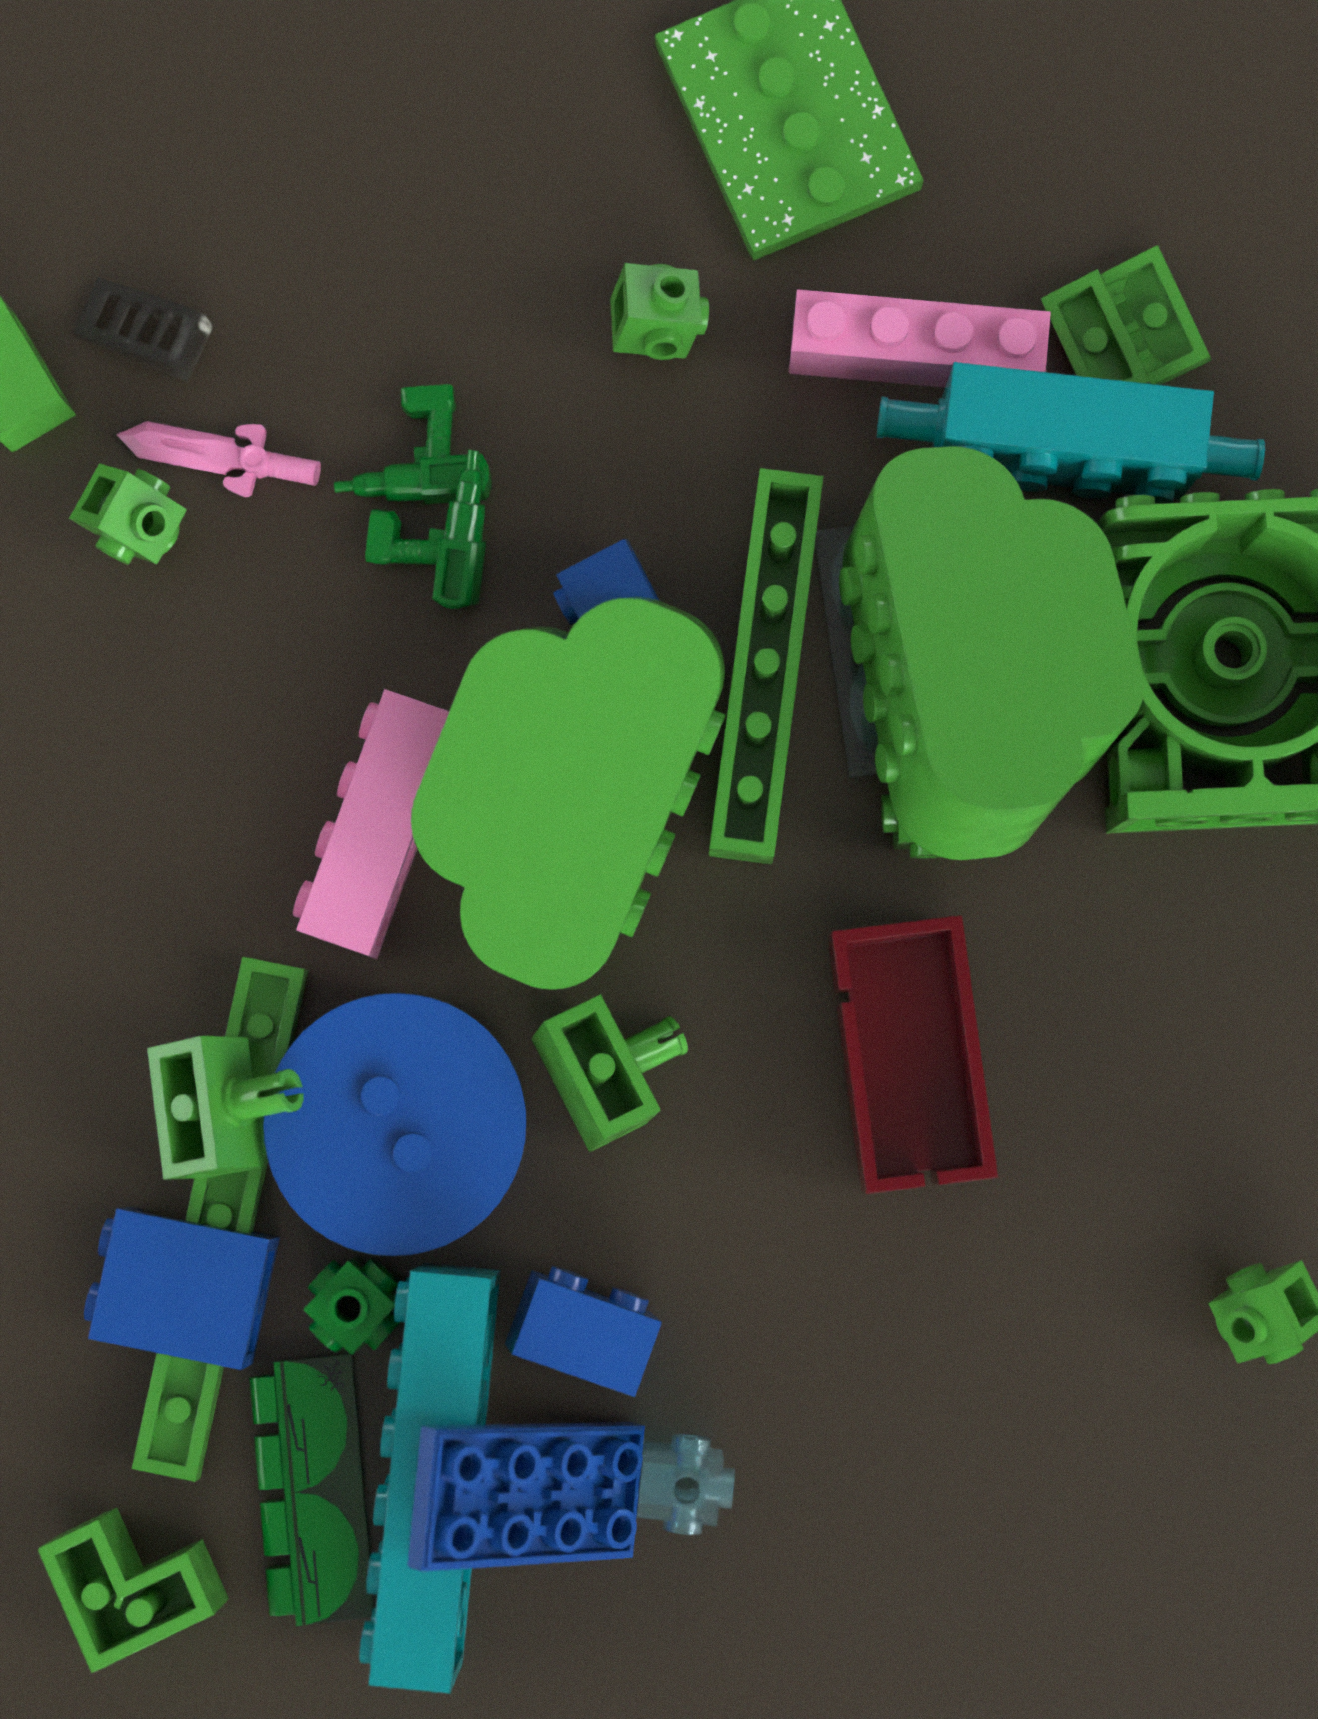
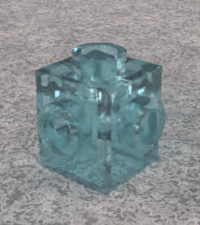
M673 1434L671 1444L645 1441L637 1518L663 1520L664 1530L679 1534H701L703 1525L717 1526L718 1509H731L735 1477V1468L723 1467V1449L711 1448V1438L692 1434ZM690 1477L696 1480L698 1485L691 1490H684L678 1487L676 1482L681 1478Z

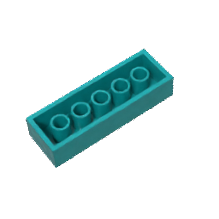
M423 1263L411 1270L410 1277H407L406 1281H399L397 1286L394 1320L396 1322H405L404 1337L398 1349L392 1348L387 1378L388 1389L398 1390L397 1407L393 1408L392 1416H385L380 1448L381 1457L391 1458L390 1474H387L385 1484L378 1485L373 1519L374 1525L384 1526L383 1540L379 1543L378 1552L371 1553L367 1574V1594L377 1595V1605L373 1608L371 1621L364 1622L359 1657L360 1663L371 1664L370 1686L451 1693L463 1664L472 1568L421 1572L407 1567L421 1426L486 1425L501 1270Z

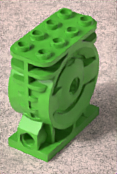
M1265 489L1247 493L1245 500L1220 501V494L1214 492L1188 494L1180 498V503L1155 504V497L1149 495H1133L1117 499L1115 501L1116 509L1104 513L1097 525L1107 537L1113 552L1143 672L1144 695L1139 710L1125 727L1127 729L1126 734L1107 753L1110 805L1105 808L1106 833L1318 824V693H1300L1297 695L1286 713L1265 729L1243 736L1222 737L1199 732L1177 720L1163 706L1152 690L1162 689L1164 695L1177 710L1201 724L1234 727L1255 722L1277 708L1289 695L1295 683L1318 682V622L1294 623L1286 610L1274 598L1252 586L1239 583H1217L1197 589L1184 597L1168 613L1159 629L1137 630L1138 622L1151 621L1163 602L1179 589L1200 580L1218 577L1240 579L1262 587L1278 598L1292 615L1318 616V489L1311 491L1310 497L1285 498L1283 490ZM1216 641H1229L1236 645L1242 658L1239 668H1229L1219 662L1214 651ZM1135 740L1143 747L1128 749ZM1301 752L1303 785L1274 786L1264 777L1265 770L1273 768ZM1182 771L1200 776L1225 778V788L1193 789L1187 793V790H1183Z

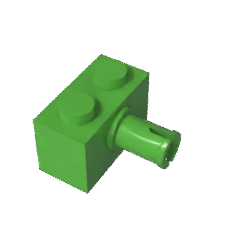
M599 995L544 1021L531 1038L589 1153L644 1126L661 1111L642 1073L676 1056H682L687 1053L688 1045L683 1033L662 1044L658 1043L671 1037L673 1032L680 1028L673 1017L667 1016L661 1022L624 1039L603 997Z
M197 1036L147 1048L163 1180L212 1178L265 1167L258 1117L299 1110L303 1103L304 1093L289 1096L280 1093L281 1091L303 1087L299 1076L293 1070L285 1069L278 1071V1073L253 1078L248 1038Z

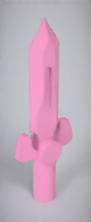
M149 421L116 434L141 459L223 475L235 469L246 471L240 477L227 476L223 480V486L227 490L242 497H250L252 495L256 479L269 476L316 486L321 473L320 461L265 451L264 445L267 431L260 424L240 425L235 429L236 435L240 439H246L252 443L244 448L236 445L235 438Z

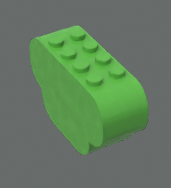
M933 447L910 450L892 459L880 472L845 544L842 558L843 567L839 574L840 597L845 606H851L854 626L851 631L852 655L857 664L863 663L867 683L863 691L864 713L869 723L875 722L879 740L875 752L876 771L879 780L882 783H888L894 814L901 828L921 848L934 855L953 860L998 857L1015 851L1029 840L1073 784L1087 775L1139 710L1144 695L1143 672L1111 546L1101 528L1089 516L1063 502L1048 499L1025 500L1020 486L1012 474L997 460L980 451L966 447Z
M627 597L601 603L586 612L575 623L569 633L552 627H531L502 634L486 643L469 663L416 793L411 812V828L415 844L425 862L445 879L465 887L460 905L462 930L472 951L491 969L536 988H568L587 980L604 965L621 933L633 937L651 895V892L640 888L646 873L658 877L676 833L665 829L671 812L680 816L684 815L701 774L689 770L696 752L699 751L709 755L726 714L714 710L721 695L725 679L723 653L711 630L695 616L652 598Z

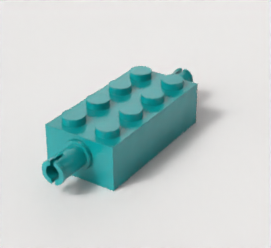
M958 362L953 363L942 398H939L938 404L881 397L876 438L881 439L887 437L931 442L932 448L966 447L980 451L1001 463L1015 478L1021 491L1039 492L1046 490L1048 485L1072 487L1074 495L1090 499L1107 498L1111 492L1149 495L1155 497V504L1173 503L1174 499L1180 500L1194 482L1201 478L1203 473L1249 478L1250 480L1257 481L1260 478L1265 457L1264 439L1249 440L1210 435L1214 391Z

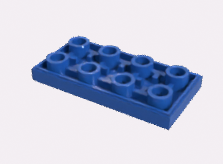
M632 1422L421 1426L407 1567L423 1572L633 1558L634 1540L637 1530L636 1518L640 1475L643 1464L642 1453L645 1425Z

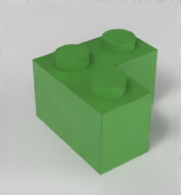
M117 1507L57 1535L38 1548V1552L91 1673L214 1615L229 1599L203 1539L143 1567Z

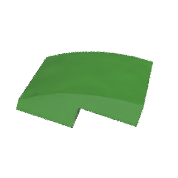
M1158 245L1102 274L1097 269L1041 298L1046 311L1051 312L1050 320L1076 376L1161 385L1212 361Z

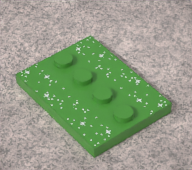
M735 0L655 34V46L752 261L922 189L924 181L841 0Z

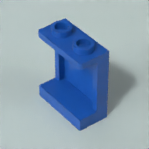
M135 1207L117 1208L114 1219H106L99 1238L98 1255L106 1258L100 1283L93 1282L85 1302L84 1319L91 1321L88 1339L243 1370L254 1363L280 1236L256 1231L245 1233L143 1212V1209Z

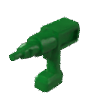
M449 384L401 388V407L403 412L412 419L428 418L426 447H414V463L388 465L384 467V471L365 472L353 476V480L335 481L334 491L335 493L354 492L357 496L367 498L386 496L387 501L393 502L424 500L425 504L449 503L450 500H455L457 481L461 470L466 469L468 454L450 455L452 418L456 408L454 387ZM479 453L477 471H481V501H485L492 488V479L488 464L482 453Z
M468 449L466 469H462L459 475L455 500H450L445 530L430 528L429 539L400 538L401 520L394 511L373 509L369 517L365 561L380 565L390 563L436 565L432 600L449 609H460L479 604L486 542L482 541L485 505L480 504L482 476L481 471H477L480 452L477 450Z

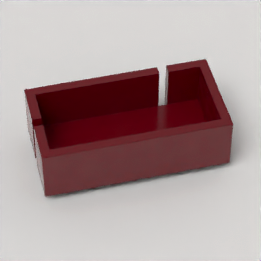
M962 915L832 931L828 935V945L835 994L848 992L849 1002L841 1003L837 1006L861 1192L872 1194L926 1187L924 1173H920V1171L930 1170L931 1183L937 1185L998 1178Z

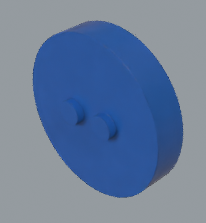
M404 993L378 994L345 1003L329 1011L305 1029L292 1043L275 1073H278V1071L285 1069L293 1070L299 1076L303 1087L281 1091L280 1093H284L285 1096L304 1093L302 1106L297 1111L264 1116V1143L272 1174L280 1191L296 1213L314 1230L344 1247L374 1255L402 1256L427 1252L445 1246L473 1230L489 1216L508 1191L517 1173L526 1137V1108L517 1073L506 1052L492 1034L477 1020L448 1003L430 997Z

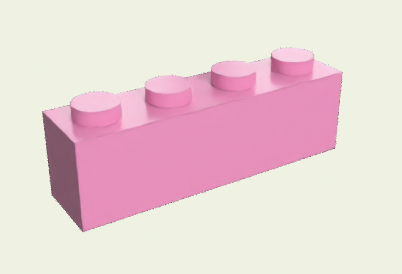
M797 289L788 374L945 387L954 362L1046 372L1051 312Z
M384 689L379 704L370 702L359 729V738L366 740L357 763L352 761L347 763L338 785L337 797L344 799L337 820L335 823L331 821L325 823L317 841L315 856L322 858L315 880L314 882L306 880L303 883L295 901L293 916L300 918L297 931L377 960L417 851L411 828L413 802L449 711Z

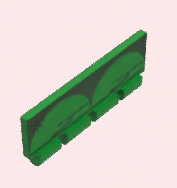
M346 1353L274 1361V1374L249 1378L253 1424L279 1422L278 1433L254 1436L258 1489L284 1488L285 1498L260 1502L264 1556L290 1554V1564L274 1565L265 1568L269 1616L295 1614L296 1626L371 1618L374 1598L373 1594H367L370 1553L352 1355Z

